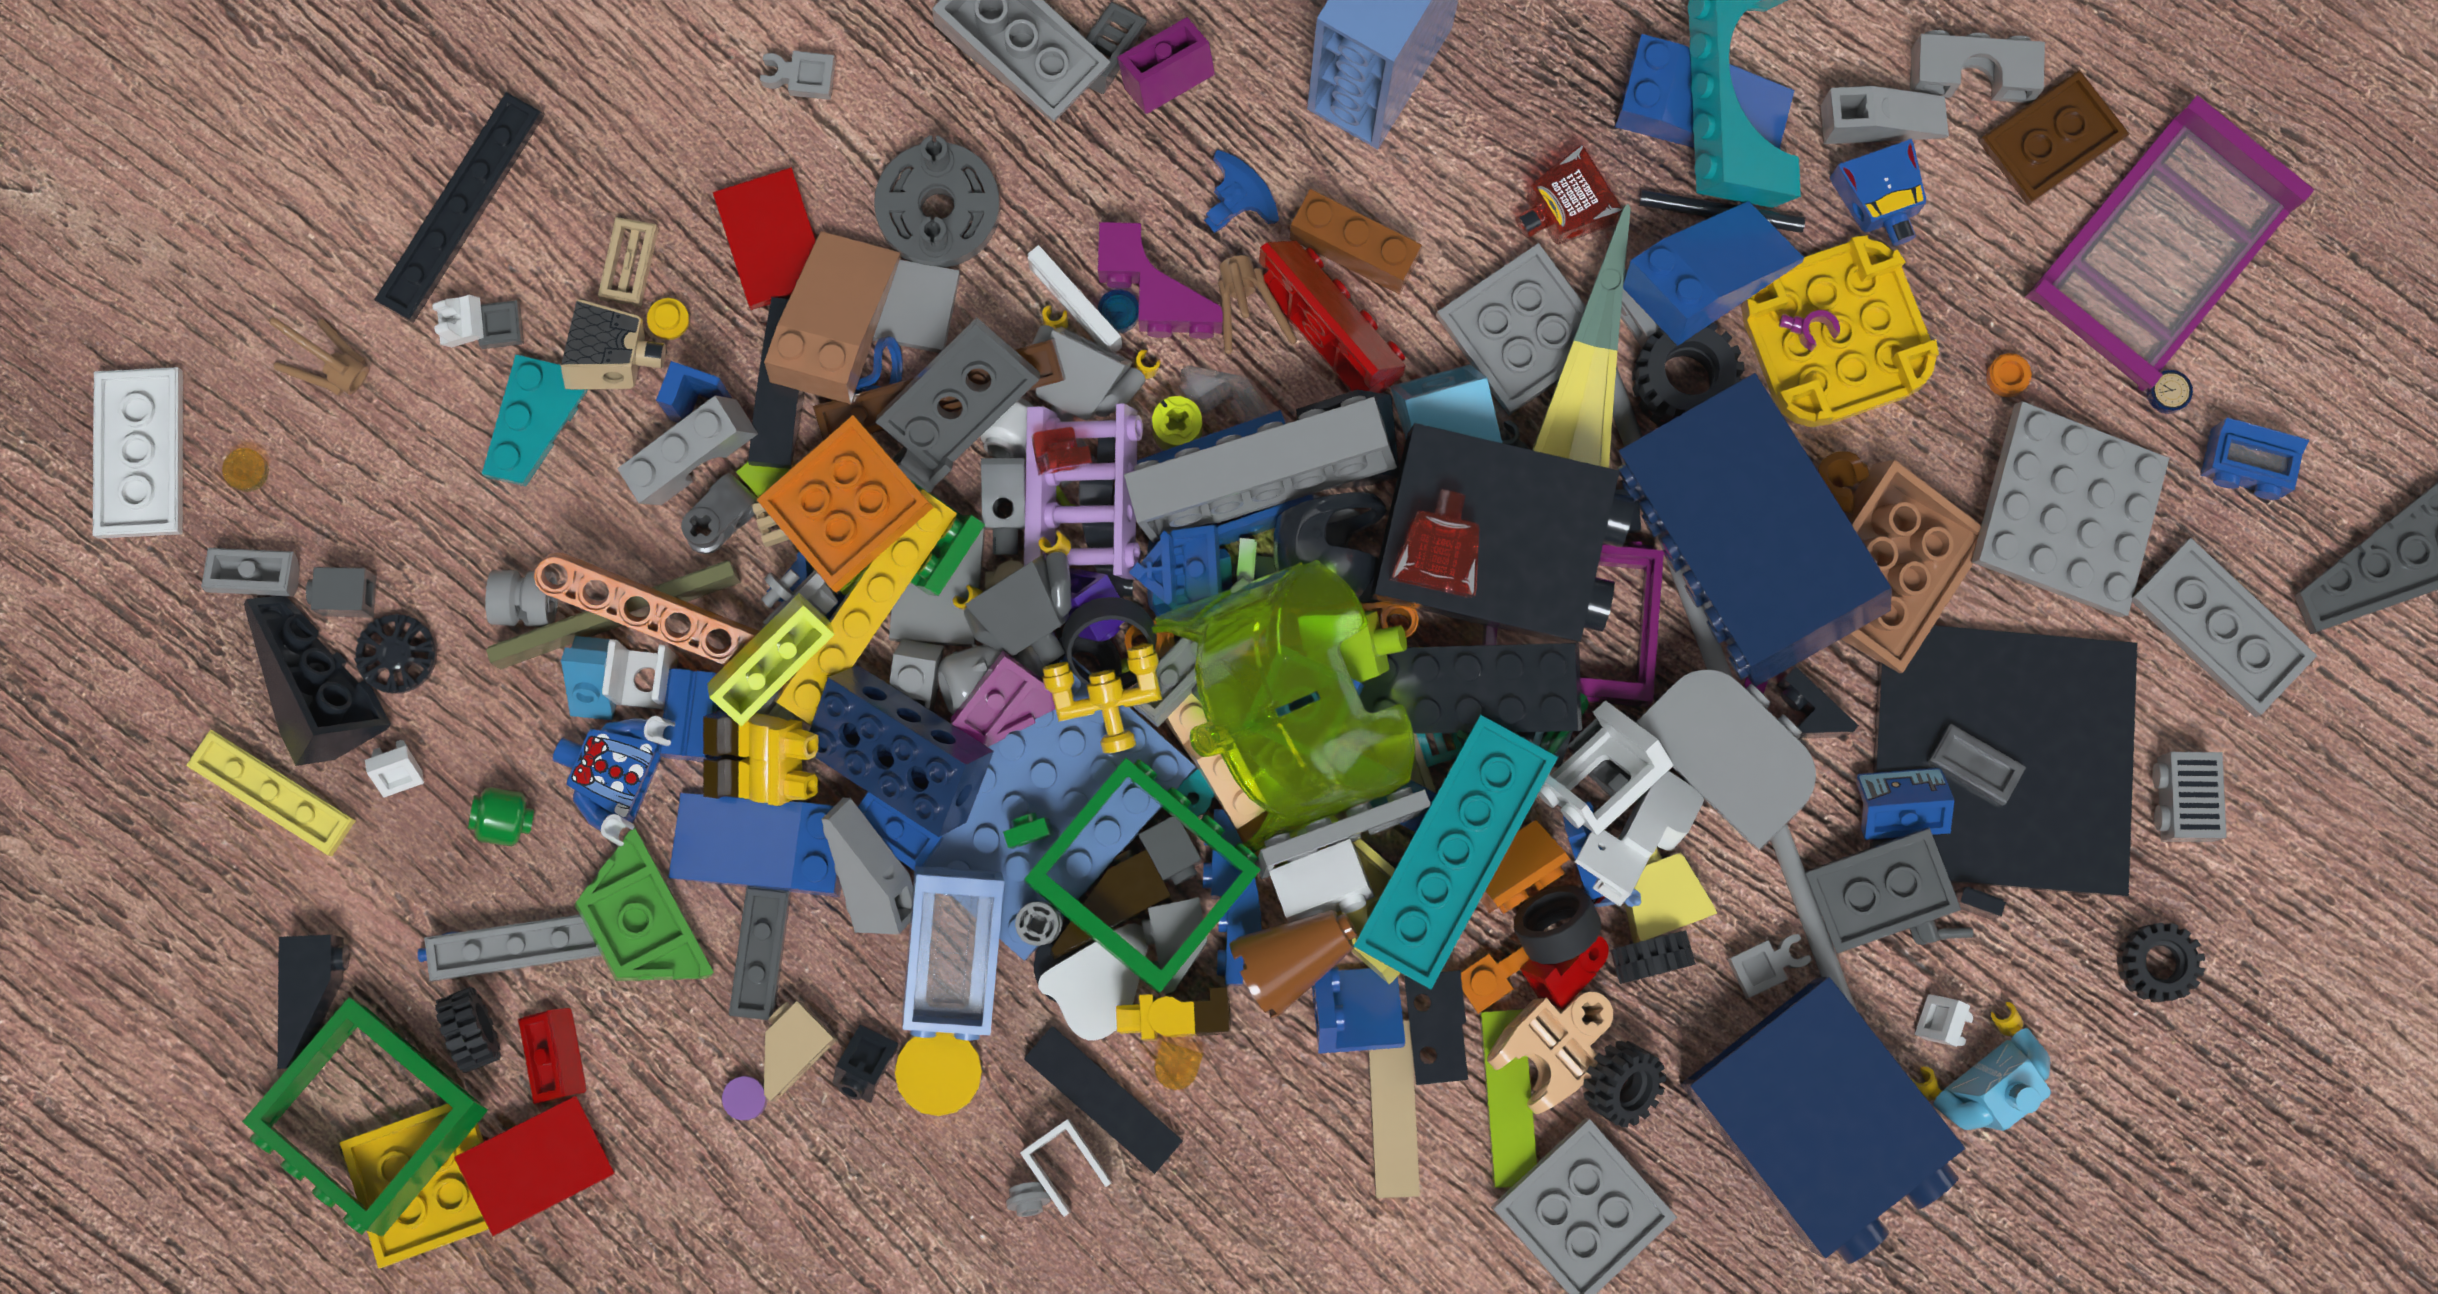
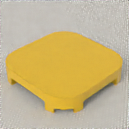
M1868 235L1852 237L1848 243L1804 257L1801 264L1742 303L1741 310L1744 326L1771 396L1780 412L1794 423L1807 427L1825 426L1903 400L1919 391L1932 375L1936 358L1939 355L1937 340L1930 339L1902 268L1906 262L1898 249L1893 251L1882 242L1868 239ZM1816 310L1828 311L1839 321L1840 334L1834 339L1825 324L1821 322L1810 323L1809 332L1817 344L1814 350L1810 351L1801 344L1797 333L1790 332V329L1779 327L1782 314L1806 318L1808 314Z

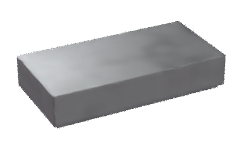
M1952 724L1946 727L1927 763L1942 769L1946 774L2000 805L2007 803L2026 769L2025 766Z

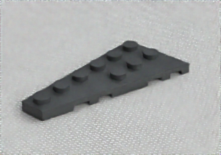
M2438 481L2294 595L2310 635L2438 590Z

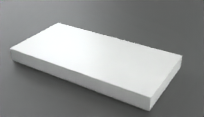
M178 367L95 371L93 536L101 539L183 534V371Z

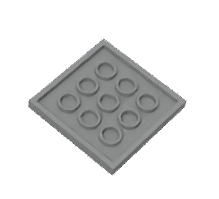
M2022 401L2014 404L1972 563L2117 617L2128 616L2169 458Z

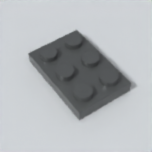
M1929 827L1805 871L1837 954L1961 910Z

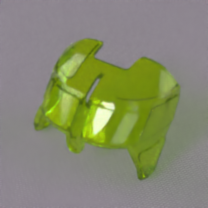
M1318 560L1302 564V562L1258 578L1234 593H1231V590H1226L1175 608L1155 618L1156 624L1151 627L1154 633L1170 632L1198 643L1195 674L1198 695L1207 722H1203L1191 730V746L1201 757L1221 754L1234 780L1248 798L1268 812L1259 830L1243 843L1248 849L1251 848L1253 853L1266 848L1264 842L1270 838L1284 833H1289L1290 836L1306 829L1305 827L1313 822L1395 793L1398 788L1410 782L1415 755V739L1405 707L1397 704L1375 713H1369L1363 708L1341 655L1340 645L1344 640L1367 627L1368 619L1351 587ZM1318 691L1321 699L1278 716L1276 708Z

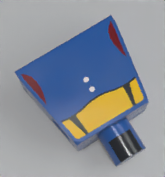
M1912 139L1838 164L1830 176V180L1864 233L1885 227L1892 246L1904 244L1916 237L1909 218L1921 211L1926 204V196Z

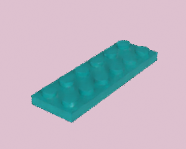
M1480 715L1356 940L1354 947L1431 990L1558 757Z

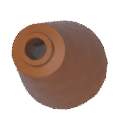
M1329 910L1237 937L1229 945L1234 960L1240 956L1244 959V970L1240 971L1253 997L1265 1013L1269 1011L1270 1018L1274 1019L1288 1009L1354 949L1352 939L1358 935L1345 913L1338 916L1334 910Z

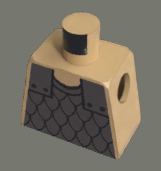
M577 299L561 363L565 389H631L636 384L639 366L663 368L666 345L664 343L645 341L643 321L639 316Z

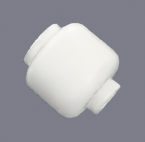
M1020 398L980 436L981 441L984 443V449L989 455L994 458L1026 457L1027 407H1033L1031 403Z

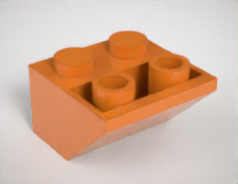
M1535 820L1517 832L1480 901L1488 913L1499 908L1502 914H1505L1529 898L1525 891L1527 888L1534 884L1538 891H1540L1565 874L1561 866L1569 861L1570 858L1563 848Z

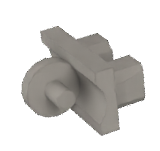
M790 569L781 579L770 572L764 580L771 589L761 600L769 608L780 598L784 601L763 621L765 625L762 628L798 593L808 600L823 616L837 604L838 598L816 570L793 592L789 588L800 578L795 571Z

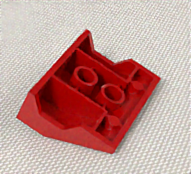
M1297 241L1266 242L1260 247L1259 263L1264 268L1269 269L1263 275L1264 280L1282 313L1350 391L1359 389L1383 393L1403 377L1406 365L1403 363L1405 356L1391 340L1386 343L1376 332L1378 326L1371 315L1364 309L1359 312L1349 301L1351 295L1347 288L1337 278L1331 281L1322 270L1324 267L1322 260L1311 248L1308 247L1304 250Z

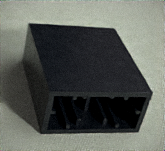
M1414 423L1407 433L1370 599L1554 642H1581L1584 628L1603 632L1612 606L1615 582L1598 578L1596 573L1603 544L1620 548L1623 546L1632 518L1634 497L1615 493L1619 470ZM1443 492L1461 496L1457 513L1439 509ZM1435 518L1444 522L1471 527L1447 525L1466 527L1461 529L1468 531L1462 537L1447 538L1428 532L1420 525L1421 520L1433 522L1430 519ZM1421 534L1425 535V539L1426 536H1430L1429 543H1426L1425 539L1424 542L1420 541ZM1441 539L1445 540V544L1446 540L1450 541L1449 548L1445 547V544L1440 546ZM1456 543H1461L1459 550L1455 549ZM1420 544L1423 545V547H1421L1422 551L1418 550V548H1420ZM1424 544L1428 545L1427 552L1423 551ZM1408 545V557L1406 564H1414L1403 566L1408 569H1402L1401 571L1404 573H1398L1391 580L1392 573L1401 555V552L1403 550L1404 554L1406 547ZM1434 547H1438V552L1439 548H1443V553L1444 549H1447L1448 555L1443 556V553L1439 555L1438 552L1434 554ZM1455 551L1459 552L1457 558H1453ZM1432 555L1446 558V564L1442 565L1441 562L1438 564L1436 561L1435 563L1431 562ZM1475 559L1474 591L1472 594L1470 590V597H1468L1465 587L1460 585H1465L1462 580L1465 581L1466 573L1470 565L1472 567ZM1453 560L1457 561L1455 567H1451ZM1436 565L1445 567L1443 574L1439 573V571L1438 573L1434 572ZM1451 569H1455L1453 576L1449 575ZM1424 572H1428V573H1431V574H1434V575H1438V576L1451 577V578L1435 577V576H1432V575L1427 574V573H1424Z

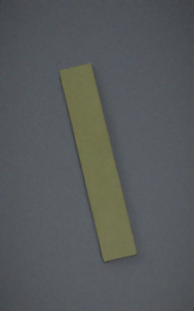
M726 560L652 588L689 602L739 584L741 581L736 568L730 561ZM634 596L627 600L626 606L630 614L642 617L650 612L649 603L643 597ZM585 611L488 646L486 652L490 663L501 670L573 644L575 636L592 637L623 625Z

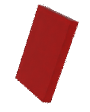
M792 167L712 192L750 310L770 305L771 297L790 298L816 242Z
M577 1096L454 1157L492 1237L615 1175Z

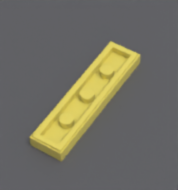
M211 729L186 765L328 856H333L356 822L349 815Z

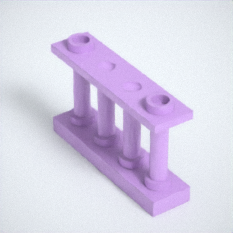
M1124 403L1116 404V420L1061 422L1057 418L1058 413L1043 406L1027 407L1024 566L1041 555L1046 560L1048 554L1040 549L1038 541L1044 536L1050 541L1051 547L1055 546V528H1058L1060 523L1114 522V547L1071 548L1067 555L1069 566L1113 565V575L1127 580L1135 579L1129 571L1137 562L1140 563L1141 551L1139 544L1136 543V517L1124 474L1133 472L1134 467L1137 465V441L1141 440L1143 434L1142 419L1138 415V410ZM1116 437L1115 462L1060 464L1057 460V443H1060L1061 439ZM1115 480L1114 505L1059 506L1056 502V486L1061 481Z

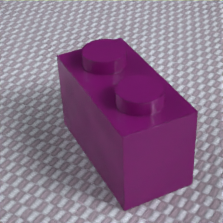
M1188 17L1117 57L1124 89L1145 114L1215 75L1209 41Z

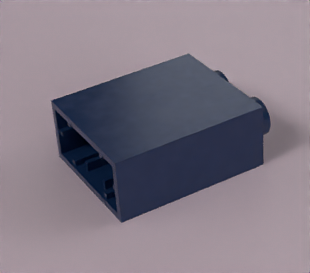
M1830 977L1812 980L1680 1084L1808 1249L1825 1259L1837 1250L1847 1264L1858 1261L1881 1244L1890 1233L1878 1218L1905 1196L1917 1210L1922 1209L1945 1194L1959 1179L1948 1162L1966 1148Z

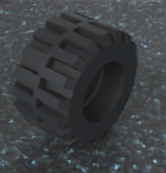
M1711 323L1679 346L1661 328H1658L1654 336L1651 335L1635 361L1636 366L1632 371V380H1635L1636 383L1632 390L1634 397H1641V402L1638 406L1644 413L1649 409L1653 413L1650 418L1651 421L1655 424H1658L1660 420L1668 423L1743 380L1740 376L1745 371L1744 362H1738L1737 360L1741 351L1738 345L1730 347L1728 343L1732 336L1727 331L1719 335L1715 332L1718 325ZM1675 357L1695 359L1703 365L1708 373L1710 380L1708 391L1696 395L1678 391L1671 385L1666 376L1665 363Z

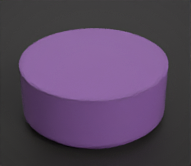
M747 1076L737 1077L730 1081L722 1094V1104L725 1111L737 1120L755 1119L765 1110L768 1101L764 1096V1085L759 1080Z

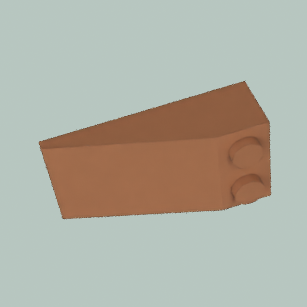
M821 231L777 324L764 361L769 381L774 384L851 404L901 258V253Z

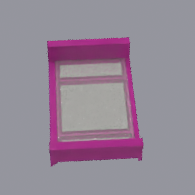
M2196 95L2170 121L2024 298L2041 305L2139 385L2138 389L2141 391L2147 388L2151 389L2163 376L2160 373L2162 368L2289 213L2303 204L2315 189L2201 97Z

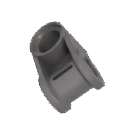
M727 473L718 479L706 495L686 513L682 520L681 528L683 535L692 550L697 553H714L755 515L752 504L758 503L757 497L731 473ZM698 526H702L705 529L709 527L711 533L708 536L702 533L697 535L695 529Z

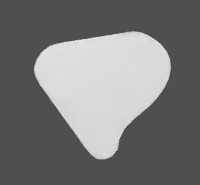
M1133 923L1115 930L1118 935L1142 955L1146 956L1148 945H1146L1142 926ZM1094 942L1047 970L1040 977L1038 988L1042 994L1049 995L1057 1001L1067 1024L1076 1035L1086 1040H1099L1117 1030L1116 1006L1133 1005L1139 977L1101 945Z

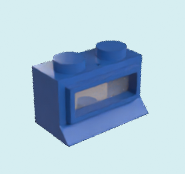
M2227 417L2211 428L2200 476L2213 479L2215 485L2223 488L2236 489L2241 486L2254 490V495L2260 498L2278 500L2280 497L2282 498L2295 490L2302 456L2309 439Z

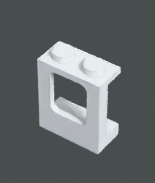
M1604 701L1593 711L1603 728L1553 774L1548 775L1538 793L1541 799L1551 808H1554L1557 804L1562 807L1560 809L1562 814L1573 826L1579 829L1584 825L1597 836L1674 766L1656 737L1607 701ZM1611 760L1631 775V779L1596 812L1592 813L1588 805L1570 790L1602 761Z

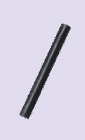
M1641 189L1638 206L1709 218L1738 206ZM1757 209L1776 229L1802 233L1804 230V216Z

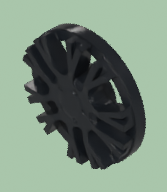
M394 614L374 619L375 621L368 624L369 626L360 633V637L356 641L358 643L354 660L363 679L375 689L389 694H403L421 686L432 674L437 660V646L430 630L420 621L406 615ZM395 623L393 635L387 636L383 626ZM405 623L411 624L404 639L400 637ZM421 631L427 642L412 646V637ZM374 632H377L384 639L380 645L371 638ZM366 645L374 646L376 654L371 657H364ZM415 652H429L428 659L415 658ZM376 661L380 662L379 666L373 668L368 672L366 668L367 666L375 663ZM412 663H416L424 668L415 680L408 673V668ZM388 669L390 675L387 685L377 682L376 679L380 673ZM396 672L402 673L404 685L398 686Z

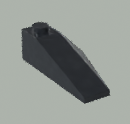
M287 596L246 599L244 608L277 727L295 766L336 760L388 730L391 723L374 690L365 680L358 682L344 667L347 661L339 652L332 654L317 638L319 631Z

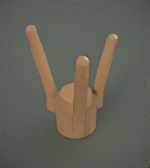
M1246 255L1234 256L1224 260L1219 265L1222 280L1218 282L1221 293L1225 353L1231 354L1233 351L1230 294L1232 298L1237 299L1241 316L1248 318L1249 309L1246 297L1255 292L1254 286L1258 287L1288 341L1291 344H1295L1297 338L1265 283L1262 269H1254L1251 258Z
M272 317L269 320L273 327L325 362L323 373L327 375V379L280 362L274 363L273 367L275 370L326 388L337 396H340L343 391L349 395L355 393L365 381L369 372V368L364 365L366 359L356 353L324 319L317 321L318 326L344 354L341 355L335 352L330 355L277 318Z

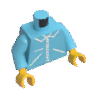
M2005 1002L2011 1012L2008 1018L1998 1019L1993 1011L1991 1012V1018L2000 1033L2005 1036H2013L2011 1041L2006 1040L1946 1087L1944 1091L1939 1089L1935 1073L1929 1067L1924 1066L1920 1068L1922 1076L1926 1081L1925 1083H1917L1914 1079L1910 1078L1928 1101H1934L1933 1106L1964 1130L1983 1127L2001 1131L2009 1129L2026 1114L2036 1111L2040 1103L2051 1094L2050 1088L2045 1083L2050 1075V1056L2028 1028H2022L2023 1020L2011 1002Z

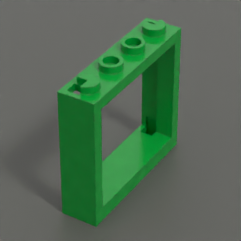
M1125 758L1024 878V882L1159 994L1261 869L1255 865L1258 857L1240 842L1233 847L1221 837L1225 830L1216 821L1206 814L1200 819L1188 809L1191 802L1181 792L1172 786L1166 791L1157 784L1154 779L1158 775L1140 759H1137L1133 764ZM1126 779H1129L1241 872L1162 970L1047 875Z
M349 997L242 1122L254 1132L250 1137L253 1143L268 1154L275 1150L284 1158L280 1165L285 1171L299 1181L306 1177L315 1185L311 1192L316 1198L330 1208L337 1204L347 1213L343 1217V1221L361 1235L367 1230L384 1236L489 1109L369 1008ZM357 1027L453 1108L368 1209L273 1127Z

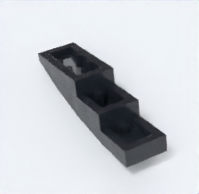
M771 297L752 425L758 435L750 439L748 463L751 466L791 469L804 394L803 391L771 383L764 363L777 324L789 299Z

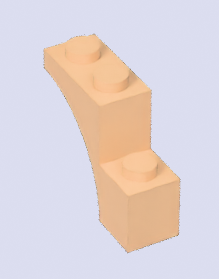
M1191 693L1165 721L1205 778L1232 824L1238 829L1272 808L1273 804L1235 738Z

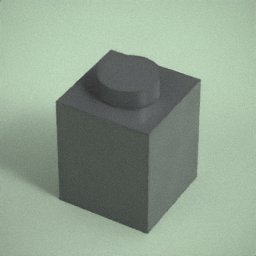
M313 567V579H309L306 585L307 603L311 605V610L323 617L374 618L377 576L365 568Z
M1172 816L1139 834L1142 845L1147 850L1164 883L1172 880L1176 886L1198 874L1195 867L1201 864V858L1182 823Z

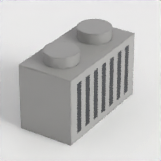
M2169 752L2157 757V763L2154 764L2152 772L2153 785L2159 789V805L2155 808L2154 823L2156 830L2160 831L2161 842H2215L2225 839L2226 816L2223 752Z

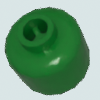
M487 787L482 791L481 796H473L468 829L474 830L475 838L480 842L514 846L519 842L521 833L530 834L534 809L526 808V797L520 791Z

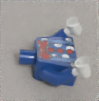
M653 716L649 719L632 718L606 723L601 730L590 729L583 745L562 738L555 748L553 761L572 769L566 785L574 789L573 802L589 825L599 830L604 838L618 846L624 845V842L619 840L620 831L625 827L632 830L635 827L633 824L662 758L658 754V744L664 746L671 744L670 740L663 738L664 729L669 725L675 726V722Z

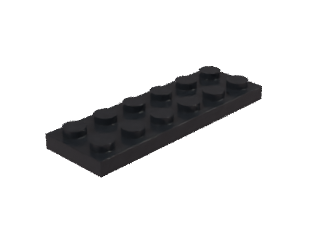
M1579 643L1407 647L1406 651L1387 654L1389 670L1379 676L1361 682L1364 687L1341 735L1458 733L1459 730L1464 733H1471L1480 715L1511 732L1582 730Z

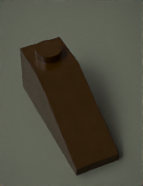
M1130 849L1113 858L1112 864L1114 867L1107 870L1083 905L1113 930L1147 912L1148 908L1166 902L1171 895L1147 850L1136 854L1134 849ZM1071 921L1051 948L1050 954L1056 960L1093 939Z

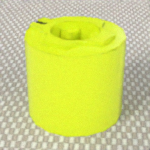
M1172 396L1162 400L1157 405L1152 416L1153 438L1157 446L1165 451L1201 438L1202 414L1193 401L1182 396Z

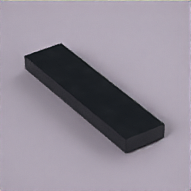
M1053 1026L1025 1056L1024 1060L1154 1174L1183 1142L1179 1136Z

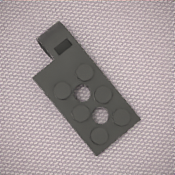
M976 317L877 415L876 423L904 446L892 460L910 480L930 493L934 486L952 470L953 462L1039 381L1040 372ZM979 368L987 371L991 376V380L986 384L978 385L973 383L967 374L969 371ZM952 396L957 398L963 407L959 411L948 412L940 406L939 401L944 397Z

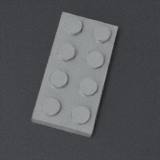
M2192 538L2186 540L2132 597V603L2254 717L2262 715L2317 657L2306 644Z

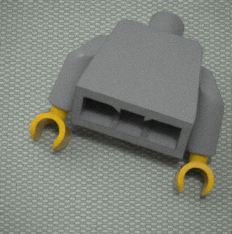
M1044 307L1042 311L1044 325L1039 327L1032 344L1055 339L1066 379L1036 388V396L1053 404L1050 410L1058 413L1057 418L1061 422H1072L1074 416L1086 421L1096 416L1106 417L1116 411V404L1129 403L1146 379L1153 378L1157 374L1161 364L1160 359L1156 362V365L1150 368L1143 366L1141 363L1148 350L1138 352L1134 368H1130L1132 361L1067 330L1068 316L1066 310L1063 311L1061 319L1052 321L1050 320L1052 307Z

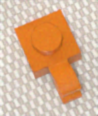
M1523 947L1497 964L1489 953L1461 972L1463 993L1477 1014L1514 990L1507 978L1519 971L1530 959Z

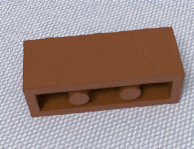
M1312 189L1309 190L1291 223L1289 238L1399 295L1419 259L1422 244Z

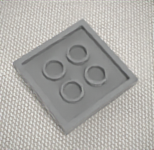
M1538 243L1437 311L1436 317L1470 364L1487 377L1490 391L1509 416L1558 383L1586 306Z
M1585 1118L1491 1206L1494 1212L1567 1294H1597L1677 1218L1589 1118Z

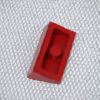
M571 1008L552 1009L519 1018L518 1022L533 1104L585 1093L586 1083Z

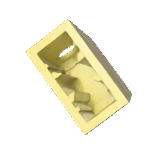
M1658 848L1650 856L1634 887L1641 894V904L1633 907L1625 904L1633 943L1649 940L1717 914L1713 903L1683 854L1678 853L1662 859Z

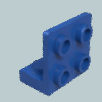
M1334 966L1312 986L1318 1054L1403 1048L1405 1046L1398 976L1392 983L1388 984L1371 968L1339 970L1338 966Z

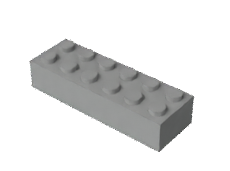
M1365 396L1352 397L1343 401L1341 407L1326 412L1323 409L1310 410L1301 414L1299 420L1284 425L1282 422L1268 423L1259 427L1258 433L1242 438L1241 435L1226 436L1216 442V446L1204 450L1196 447L1188 448L1176 453L1174 459L1162 463L1151 460L1136 465L1134 471L1124 474L1138 525L1154 543L1160 541V535L1163 531L1170 534L1172 530L1213 525L1397 468L1375 398L1366 399Z

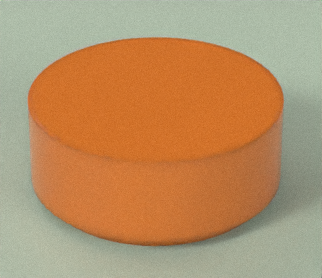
M2013 353L1997 357L1989 365L1986 372L1988 386L1995 394L2002 397H2014L2020 394L2029 385L2032 376L2028 362L2023 357Z

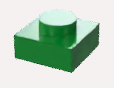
M1036 813L1011 820L1013 828L1003 831L1007 846L1010 849H1016L1055 835L1050 819L1045 817L1038 819Z

